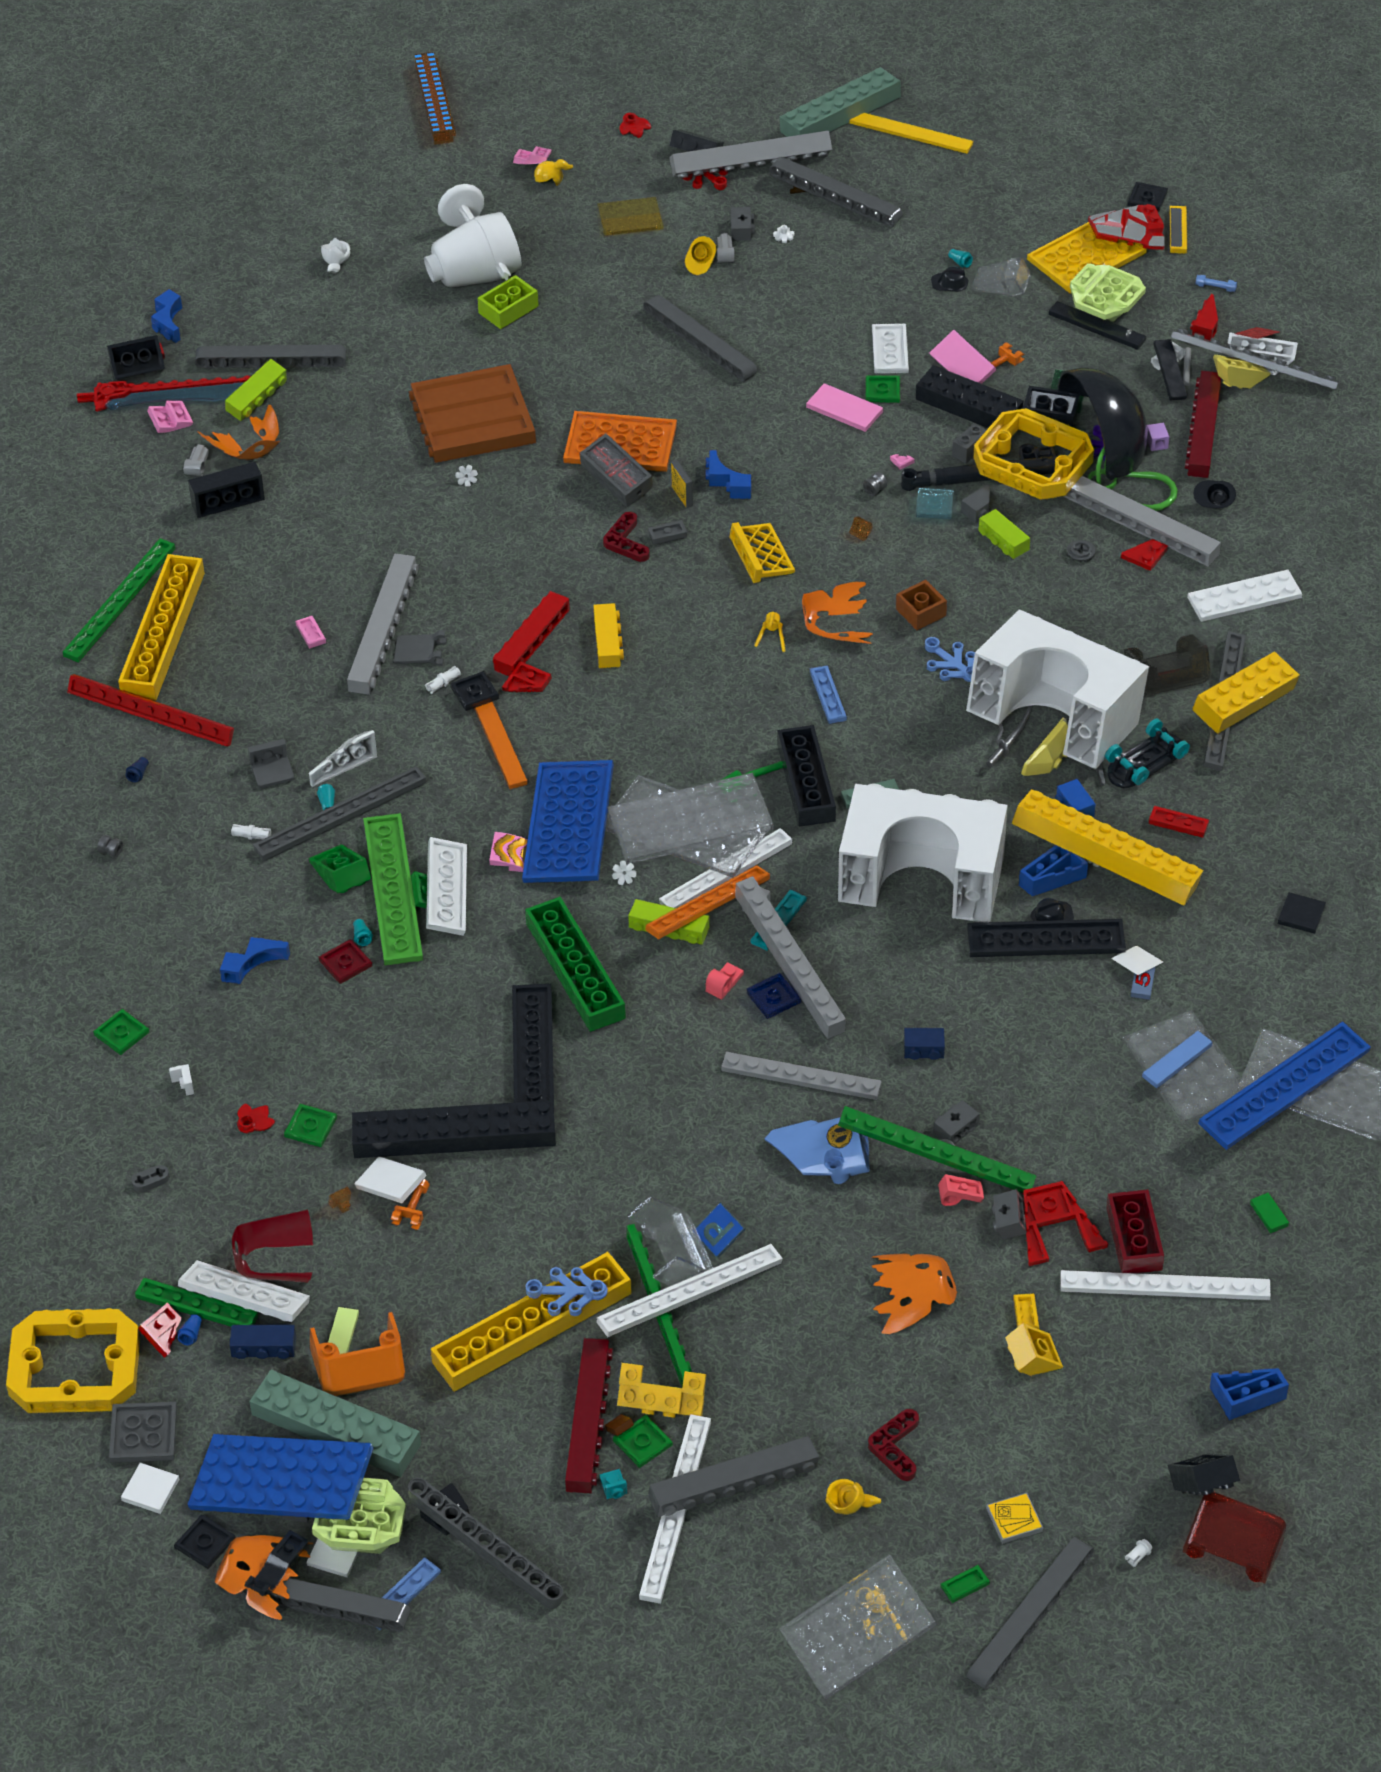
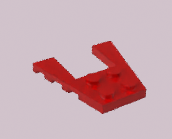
M1063 1181L1023 1190L1029 1266L1049 1262V1256L1038 1228L1075 1219L1088 1252L1108 1248V1242L1103 1240L1099 1234L1100 1231L1095 1225H1092L1087 1218L1086 1212L1083 1209L1081 1210L1076 1203L1077 1200Z

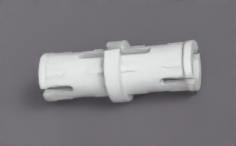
M453 666L448 671L438 674L434 680L426 683L425 687L427 691H431L430 693L433 694L443 686H448L452 680L460 677L461 672L456 666Z
M233 824L231 835L245 837L248 840H263L271 836V829L258 828L254 825L243 826Z

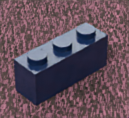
M295 1325L231 1326V1357L238 1359L246 1357H257L259 1359L267 1357H278L281 1359L295 1357Z

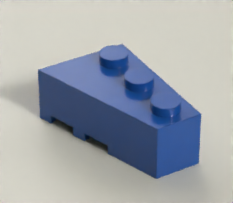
M1055 845L1020 870L1019 886L1031 896H1035L1087 878L1088 862L1080 856Z
M1279 1368L1252 1370V1373H1239V1371L1225 1375L1212 1373L1210 1389L1229 1420L1285 1400L1289 1387Z

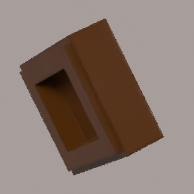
M620 1414L604 1426L607 1432L619 1436L631 1428L634 1423L631 1418Z

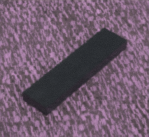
M1171 339L1155 340L1153 344L1169 400L1186 399L1187 393Z

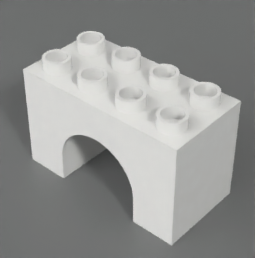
M1019 609L975 652L966 711L999 725L1011 712L1021 707L1041 705L1058 709L1069 716L1063 755L1096 769L1105 760L1106 751L1114 744L1119 745L1138 725L1149 666Z
M855 784L839 849L838 902L876 907L881 885L889 875L907 867H927L944 874L954 885L952 918L991 922L1005 852L1007 805L998 804L993 800L976 801L962 799L952 794L944 796L926 794L916 789L897 790L884 788L879 784Z

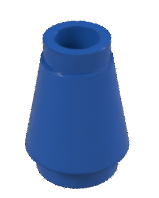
M191 1315L178 1330L177 1334L180 1343L192 1345L197 1341L202 1322L198 1315Z

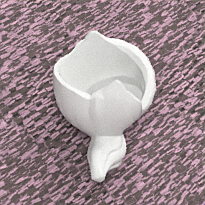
M334 238L329 244L321 246L322 257L330 264L328 265V272L337 274L340 270V264L349 258L350 246L348 243Z

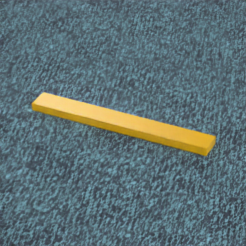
M862 113L849 120L850 124L968 154L973 146L972 140L867 113Z

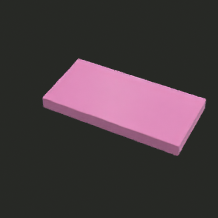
M955 330L949 333L929 353L947 371L981 384L997 370Z
M825 383L806 403V408L864 432L883 413V407Z

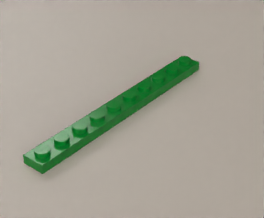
M160 538L65 648L63 657L78 663L82 660L161 567L167 555L173 553L176 549L174 543Z
M844 1106L838 1123V1126L1007 1188L1017 1189L1021 1193H1023V1190L1033 1188L1036 1178L1034 1174L850 1107Z
M635 1224L627 1225L626 1238L645 1290L649 1296L661 1290L660 1282L654 1278V1266L648 1262L649 1254L647 1248L642 1245L643 1238L641 1232L637 1231ZM666 1312L657 1316L656 1319L681 1387H683L685 1371L692 1372L689 1361H685L683 1345H679L677 1328L673 1329L671 1312Z

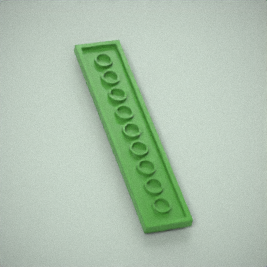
M401 813L363 818L384 965L423 961Z

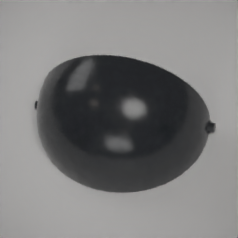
M1076 368L1062 372L1059 377L1057 390L1080 393V396L1088 397L1093 406L1104 443L1106 477L1113 480L1134 472L1143 460L1148 440L1146 417L1135 394L1117 377L1098 369Z

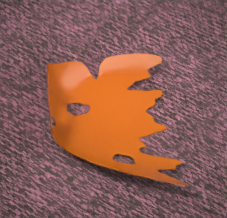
M268 405L263 420L250 416L254 431L260 436L259 431L265 429L266 435L260 436L263 440L250 446L241 455L239 451L243 450L229 433L224 435L212 432L219 440L216 441L210 436H205L197 431L212 445L224 450V453L244 460L258 459L269 453L280 442L275 441L279 434V426L275 411L271 405ZM264 445V449L260 452L254 451L257 446Z
M850 582L838 585L833 589L832 598L823 590L803 594L802 606L807 629L814 634L829 639L871 644V642L859 638L870 637L873 633L840 632L849 635V637L838 636L840 633H827L815 625L816 620L820 618L817 616L819 611H828V615L860 613L858 610L863 607L867 600H848L860 594L859 589L864 587L866 583Z
M887 1254L873 1256V1258H879L878 1260L892 1261L872 1265V1268H876L878 1272L883 1273L880 1276V1280L873 1285L892 1288L890 1295L895 1296L892 1300L873 1308L879 1314L891 1313L882 1334H892L915 1324L931 1312L932 1300L947 1305L954 1303L957 1295L956 1285L949 1266L943 1258L930 1254H916L912 1256L910 1254ZM921 1263H928L929 1267L926 1269H918L916 1268V1265ZM939 1270H941L942 1276L938 1275ZM947 1276L950 1278L953 1288L950 1287ZM906 1297L912 1299L910 1304L906 1306L900 1305L901 1299Z
M256 1535L235 1538L231 1541L219 1566L215 1583L231 1594H238L247 1589L246 1601L249 1606L268 1617L281 1620L282 1616L276 1610L279 1604L270 1595L262 1596L260 1593L244 1585L250 1576L256 1577L263 1568L269 1554L274 1549L271 1543H279L283 1537ZM234 1549L233 1553L229 1554L230 1550ZM303 1550L302 1553L299 1555L301 1557L310 1558V1555L307 1554L308 1552L306 1550ZM244 1561L249 1565L250 1570H242L236 1567L237 1562ZM288 1568L273 1593L289 1599L287 1587L283 1581L288 1580L289 1577H297V1573Z

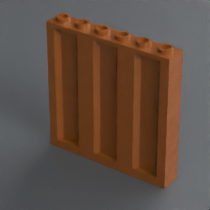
M511 364L411 383V391H408L410 401H414L412 405L414 412H417V422L421 423L420 429L422 435L425 434V445L429 446V457H433L435 463L536 443L535 429Z

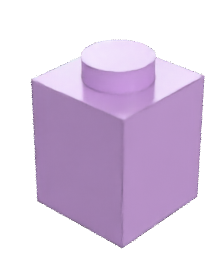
M1164 423L1147 425V442L1151 451L1168 449L1169 435Z

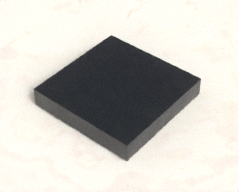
M1136 182L1127 206L1133 207L1150 204L1154 205L1159 212L1167 195L1168 188Z
M484 671L450 683L452 691L465 711L499 699L498 692Z
M1288 892L1278 924L1315 934L1326 902Z
M201 1514L174 1544V1548L209 1569L229 1547L231 1541L236 1536Z

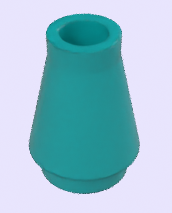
M955 249L949 251V258L954 260L960 267L968 268L972 264L973 256L969 252Z
M330 784L319 786L317 796L322 809L325 810L334 806L335 789Z
M355 920L353 923L354 941L360 946L369 945L373 938L372 932L366 926L364 920Z

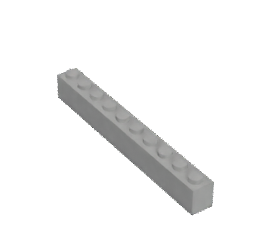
M829 131L677 153L672 154L669 158L673 177L685 178L688 177V174L699 176L707 171L712 174L719 172L720 169L731 171L735 167L740 166L741 169H745L753 164H756V166L766 165V162H772L773 164L779 157H784L791 161H795L799 157L809 159L813 157L812 155L823 157L827 156L832 150Z
M1081 476L1066 496H1063L1150 539L1164 543L1169 548L1206 566H1209L1220 554L1221 542L1084 476Z
M396 553L393 556L347 678L348 692L370 695L371 689L376 686V676H379L381 673V662H385L386 650L390 649V638L394 637L395 625L399 624L400 612L404 611V600L408 599L409 587H412L414 583L413 576L418 573V564H416L415 556Z
M752 876L737 882L735 890L737 901L826 1038L829 1039L845 1032L846 1018L755 878Z

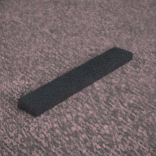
M1059 301L1049 310L1050 316L1137 350L1146 341V336Z

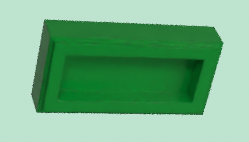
M1269 1193L1250 1200L1251 1206L1270 1234L1289 1226V1221Z
M976 1565L941 1583V1588L951 1603H954L990 1585V1581L980 1566Z

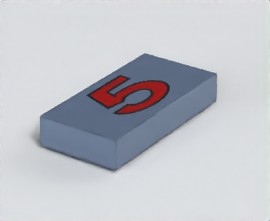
M1155 967L1139 975L1134 973L1131 997L1150 1000Z

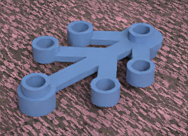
M929 637L925 640V649L930 653H936L945 660H929L927 662V670L936 671L937 668H945L940 671L941 680L948 681L950 678H963L965 681L971 682L975 652L969 651L966 653L965 660L968 662V666L962 664L963 644L961 642L953 643V657L939 647V639ZM947 669H958L959 671H949Z
M558 1267L550 1270V1279L555 1282L559 1281L564 1286H542V1283L536 1279L529 1280L525 1286L526 1294L533 1299L538 1298L541 1294L562 1295L556 1301L548 1304V1313L551 1316L559 1315L561 1307L575 1296L584 1295L577 1302H572L569 1305V1313L572 1316H578L586 1304L592 1300L603 1299L608 1292L604 1282L601 1280L592 1281L579 1267L571 1270V1279L575 1282L580 1281L584 1286H577Z

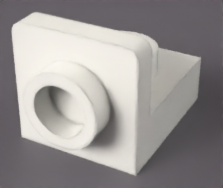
M189 1065L169 1068L171 1081H180L181 1089H185L186 1096L194 1094Z

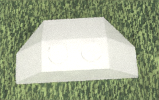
M1229 333L1228 344L1237 346L1238 350L1248 349L1254 351L1253 354L1257 356L1264 354L1270 356V360L1273 361L1277 359L1286 361V365L1295 360L1298 345L1296 342L1263 337L1257 339ZM1266 368L1271 373L1270 375L1279 373V371Z

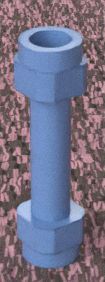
M1197 275L1195 285L1200 287L1209 285L1225 288L1228 292H1235L1237 282L1233 280L1228 282L1208 279L1206 275Z

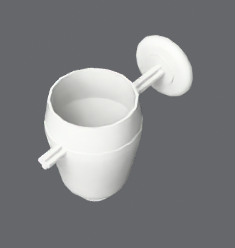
M456 185L448 189L440 199L438 204L440 219L448 226L457 228L435 241L431 248L432 254L424 257L426 270L433 283L441 280L447 287H459L501 279L508 280L512 273L521 269L522 262L519 247L508 220L502 212L479 216L484 207V196L481 190L474 185Z

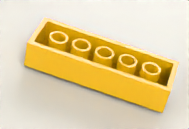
M1274 651L1199 694L1192 710L1218 734L1292 691L1300 674Z

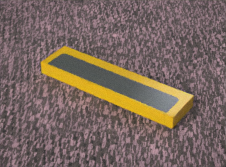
M1170 206V253L1187 254L1186 206Z

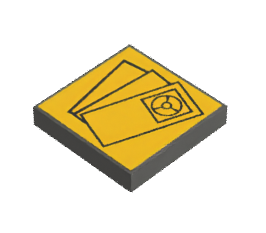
M677 460L671 461L672 488L686 508L692 507V480Z

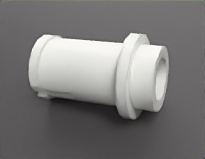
M1145 1539L1137 1541V1546L1125 1556V1559L1128 1560L1127 1562L1133 1567L1145 1555L1151 1554L1152 1545Z

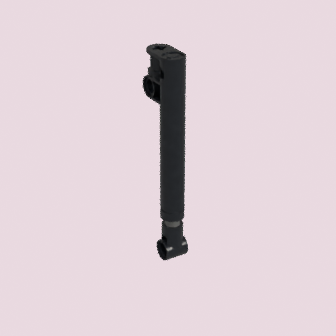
M1023 444L1019 448V460H1010L1008 462L1020 463L1025 469L1040 475L1053 474L1056 455L1053 446L1038 448L1031 444ZM976 464L943 467L942 469L934 468V472H929V470L916 471L912 468H907L902 471L901 487L906 491H912L916 487L930 486V483L940 486L943 484L950 485L993 479L981 475Z

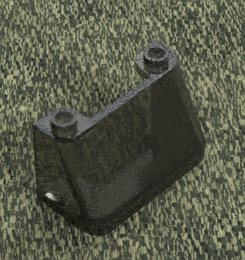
M1193 634L1178 639L1176 652L1143 659L1142 651L1134 647L1124 649V656L1149 666L1144 694L1153 695L1202 684L1209 680L1211 671L1208 647Z

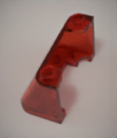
M1213 1492L1203 1495L1185 1541L1183 1552L1194 1559L1201 1558L1205 1552L1234 1562L1246 1567V1574L1251 1581L1265 1584L1283 1545L1286 1522L1274 1514Z

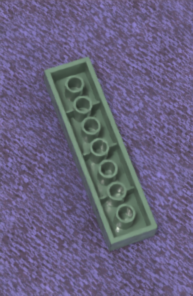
M877 68L781 115L780 132L786 137L822 131L831 132L849 123L850 119L862 113H869L900 98L901 81L883 68Z
M274 1370L269 1371L249 1401L253 1416L310 1440L371 1443L373 1451L368 1464L399 1477L402 1476L421 1446L419 1430Z

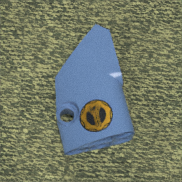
M840 1117L819 1123L810 1120L774 1129L765 1138L766 1142L779 1150L803 1175L831 1176L834 1183L841 1184L846 1182L850 1175L854 1176L870 1171L868 1137L838 1126Z

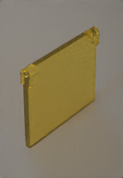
M656 197L598 203L604 236L660 230L664 227Z

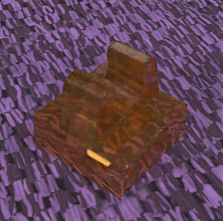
M859 516L854 517L849 533L861 540H866L872 531V523Z
M348 1186L329 1195L328 1203L332 1209L338 1206L342 1213L350 1210L349 1200L351 1192Z

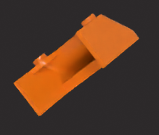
M392 1312L388 1313L387 1331L381 1333L379 1337L380 1346L343 1354L339 1353L338 1347L333 1343L319 1344L315 1328H310V1351L322 1391L339 1396L397 1384L404 1379L405 1366L401 1338Z

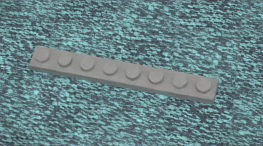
M726 1052L721 1071L874 1100H877L881 1088V1080Z

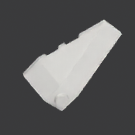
M373 730L366 731L348 739L309 772L310 785L312 787L377 758L375 732Z

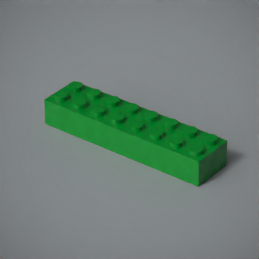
M561 896L525 909L527 927L588 1030L592 1032L626 1019L623 999Z

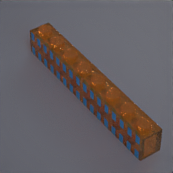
M433 52L414 54L416 71L434 145L453 142V136H456L455 126H453L450 106H448V98L445 97L446 90L443 78L441 77L438 58L434 57Z

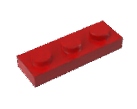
M1154 806L1149 818V824L1204 838L1209 825V819Z

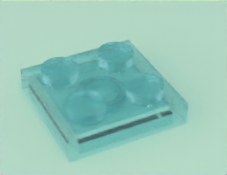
M918 488L916 517L951 519L953 490Z

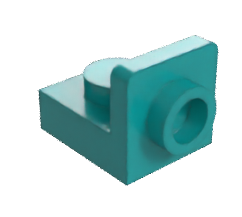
M620 1469L599 1474L606 1499H618L627 1494V1482L623 1479Z

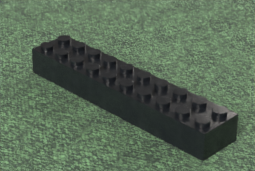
M553 1100L352 1112L354 1159L556 1146Z

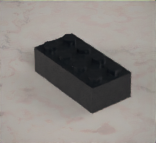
M256 462L188 480L191 504L197 518L265 500L262 474Z
M1207 1453L1168 1465L1174 1490L1182 1491V1494L1195 1493V1495H1207L1213 1493L1214 1488L1228 1489L1234 1487V1482L1240 1481L1233 1455Z

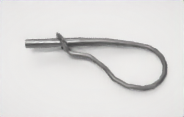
M1028 706L1021 722L1006 740L1000 739L1004 729L1002 723L999 724L1000 732L996 738L999 748L986 762L987 767L991 768L1002 755L1004 757L1008 756V748L1023 730L1032 706Z

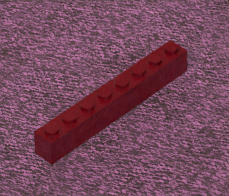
M1201 371L1200 377H1197L1196 388H1199L1195 389L1194 399L1197 400L1193 402V411L1196 412H1192L1191 422H1194V424L1191 423L1190 434L1193 435H1189L1188 446L1191 447H1187L1186 457L1189 459H1186L1185 462L1188 476L1209 478L1221 377L1218 376V372Z
M584 1338L565 1478L566 1492L592 1494V1487L597 1486V1473H594L595 1468H599L600 1455H597V1449L601 1450L602 1437H599V1431L603 1432L604 1419H601V1415L606 1414V1401H603L604 1396H608L609 1383H606V1378H610L611 1366H608V1361L613 1359V1348H609L608 1339Z

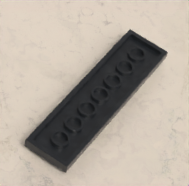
M1122 919L967 923L970 957L1112 954L1126 952Z
M551 984L512 985L514 1103L553 1100L554 1103Z

